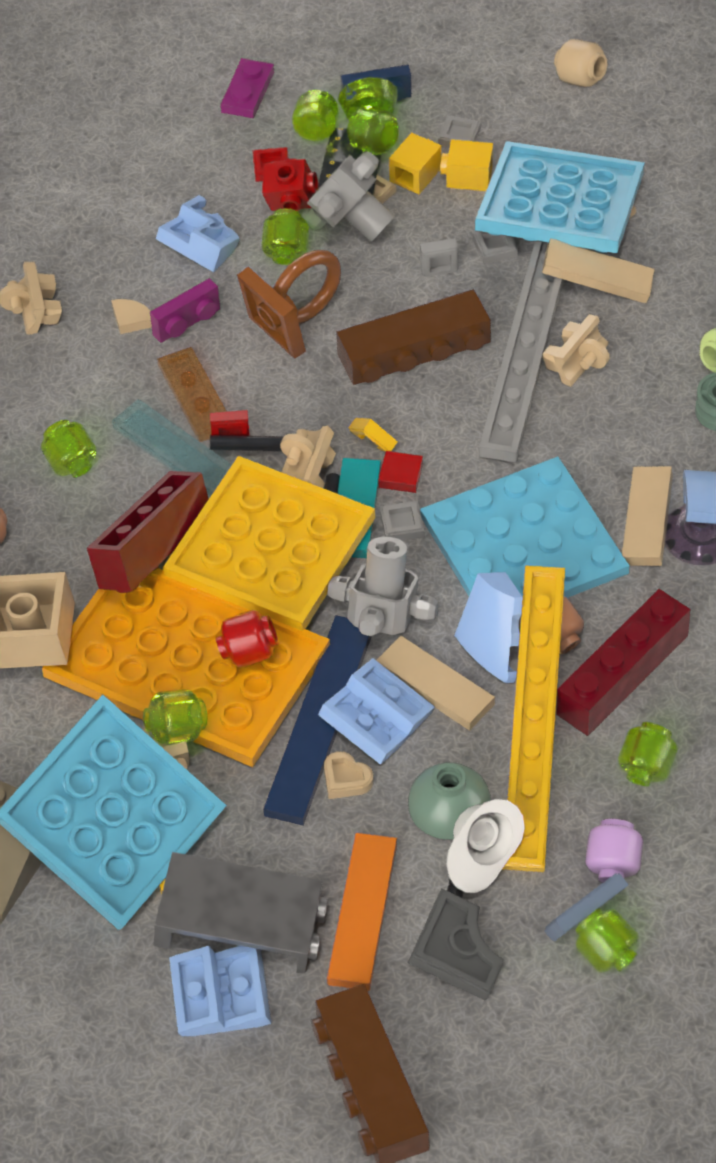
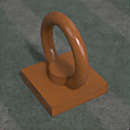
M314 250L303 254L282 272L273 288L251 268H245L237 274L249 318L294 359L305 353L306 349L299 324L316 316L335 294L341 279V264L336 255L327 250ZM319 264L325 265L327 274L322 288L308 304L297 310L295 304L287 295L290 286L307 269Z

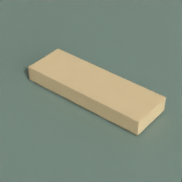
M550 238L546 248L542 273L641 303H647L650 297L654 269Z
M671 466L633 467L622 555L629 566H662L673 479Z
M400 636L376 660L435 706L436 709L469 731L495 705V697L403 636Z

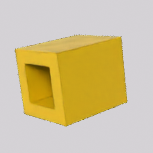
M411 132L389 158L390 182L420 195L440 171L441 145Z
M451 139L449 153H442L440 173L446 175L447 188L487 191L493 169V143Z

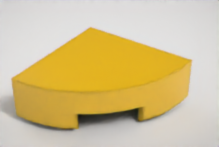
M355 418L348 427L349 431L360 439H364L366 436L378 446L377 449L384 452L392 451L398 442L370 418Z

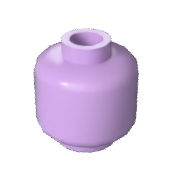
M619 819L602 820L600 826L594 827L588 835L587 867L590 871L599 874L598 880L601 882H605L615 873H620L623 878L634 876L641 866L643 848L641 834L634 830V825L628 821Z

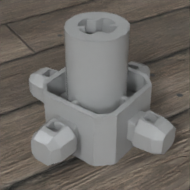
M371 152L363 153L356 160L349 155L307 202L312 208L306 215V224L312 229L318 230L327 222L334 227L344 217L372 242L395 216L368 191L376 180L372 173L378 167V158Z
M387 536L372 539L368 543L366 564L361 565L354 580L352 581L350 577L335 576L329 582L327 595L333 600L343 603L349 601L348 620L355 627H358L359 631L364 635L374 636L379 632L395 635L405 632L412 616H415V619L425 621L435 620L437 616L439 601L424 594L417 596L418 577L406 568L407 546L400 539Z

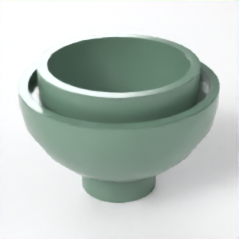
M445 762L427 768L416 777L409 792L408 809L413 822L420 830L435 838L453 840L455 822L460 814L469 807L491 801V796L485 780L475 770L459 763ZM446 784H453V785H455V787H452V788H446V787H443V786L446 785Z

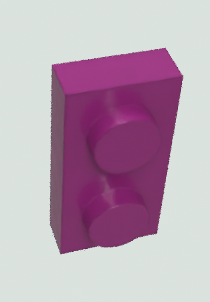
M241 58L220 104L221 113L254 119L274 74V64Z
M208 278L150 311L152 335L162 343L171 337L182 335L188 327L195 323L213 317L216 311L220 310L218 286Z

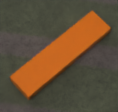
M363 833L355 834L327 976V984L329 986L352 988L365 984L367 991L371 989L396 855L397 838Z

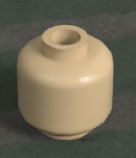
M570 39L562 45L554 58L559 78L566 83L577 86H593L603 78L607 70V58L602 48L593 42Z

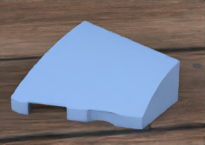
M198 195L182 204L178 217L159 227L156 240L208 270L215 272L233 253L240 237L233 229L224 224V219L218 213L209 214L203 211L201 208L205 207L207 200Z
M506 572L478 573L454 636L463 648L488 672L504 683H514L517 671L512 670L509 666L510 646H519V618L522 613L523 597Z

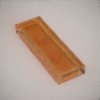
M192 347L157 358L158 366L199 443L208 440L209 436L212 435L210 413L227 411Z

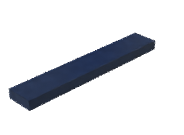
M335 615L327 637L330 639V645L317 663L263 809L265 817L304 826L324 770V761L330 754L338 730L322 719L318 713L323 704L343 689L351 675L361 668L372 636L362 634L359 628L355 627L348 618Z

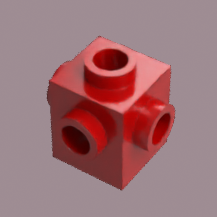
M290 158L280 162L264 163L262 195L271 211L296 212L300 209L312 208L307 202L319 189V182L316 172H311L305 159Z

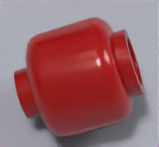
M250 610L225 619L221 625L222 635L216 637L221 657L224 660L230 658L233 664L239 668L271 658L274 646L279 644L269 615L262 616L257 610Z

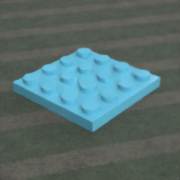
M506 141L475 218V230L487 232L491 235L519 237L527 241L549 242L550 238L575 247L593 249L601 253H618L643 177L644 162Z
M559 457L552 458L420 509L423 522L468 596L471 593L478 573L506 572L523 597L525 565L565 568L564 596L567 598L629 574V564Z
M102 695L0 808V825L113 926L120 930L165 879L172 852L186 854L227 805L108 698Z

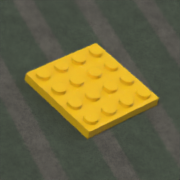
M238 456L163 566L164 576L246 609L257 610L263 616L269 615L273 620L304 631L325 599L330 580L340 575L375 520V508Z

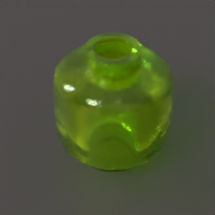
M308 90L303 93L296 101L292 115L294 130L305 140L322 141L328 138L335 130L339 116L338 103L331 94L323 90Z
M366 105L358 108L352 114L348 122L347 134L350 143L355 148L371 152L375 155H381L392 149L397 142L399 124L396 117L390 111Z
M279 209L274 211L263 223L262 251L266 256L272 258L276 264L290 265L295 259L307 252L309 224L295 210Z
M66 419L60 420L44 431V439L40 448L57 475L67 476L71 474L74 478L86 474L92 468L91 462L97 454V449L81 423L69 422Z
M187 689L156 693L151 698L148 708H145L143 712V723L146 731L151 732L158 743L165 745L196 740L201 730L205 729L208 719L204 701L198 698L194 692Z
M642 722L641 726L629 729L618 756V764L627 772L626 778L630 782L647 787L651 781L660 782L667 778L678 750L676 742L671 738V731L651 722Z
M597 908L575 929V932L579 935L575 942L576 949L598 972H607L613 967L618 972H621L638 956L633 948L639 940V934L615 909L603 912L600 908Z

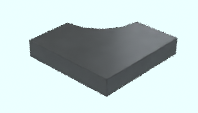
M441 889L408 963L486 1000L504 959L491 951L481 937L478 925L480 907Z

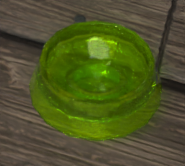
M367 77L347 84L340 91L338 102L345 116L352 123L357 125L380 124L393 114L398 91L396 86L388 80Z

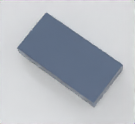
M615 873L545 927V933L555 942L626 888L628 883L620 873Z

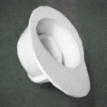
M494 799L482 805L478 804L469 807L460 814L455 822L454 839L448 850L446 864L449 878L455 887L463 892L477 893L486 889L496 879L523 838L525 829L524 819L516 805L508 800Z

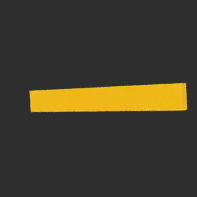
M525 565L507 799L516 805L522 813L525 829L521 843L502 868L505 870L545 872L565 568Z

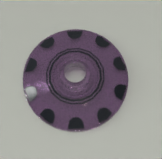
M686 505L681 506L668 515L665 547L673 556L683 562L693 565L716 564V524L686 522ZM698 525H702V526H706V527H705V528H699V527H697V526H698Z

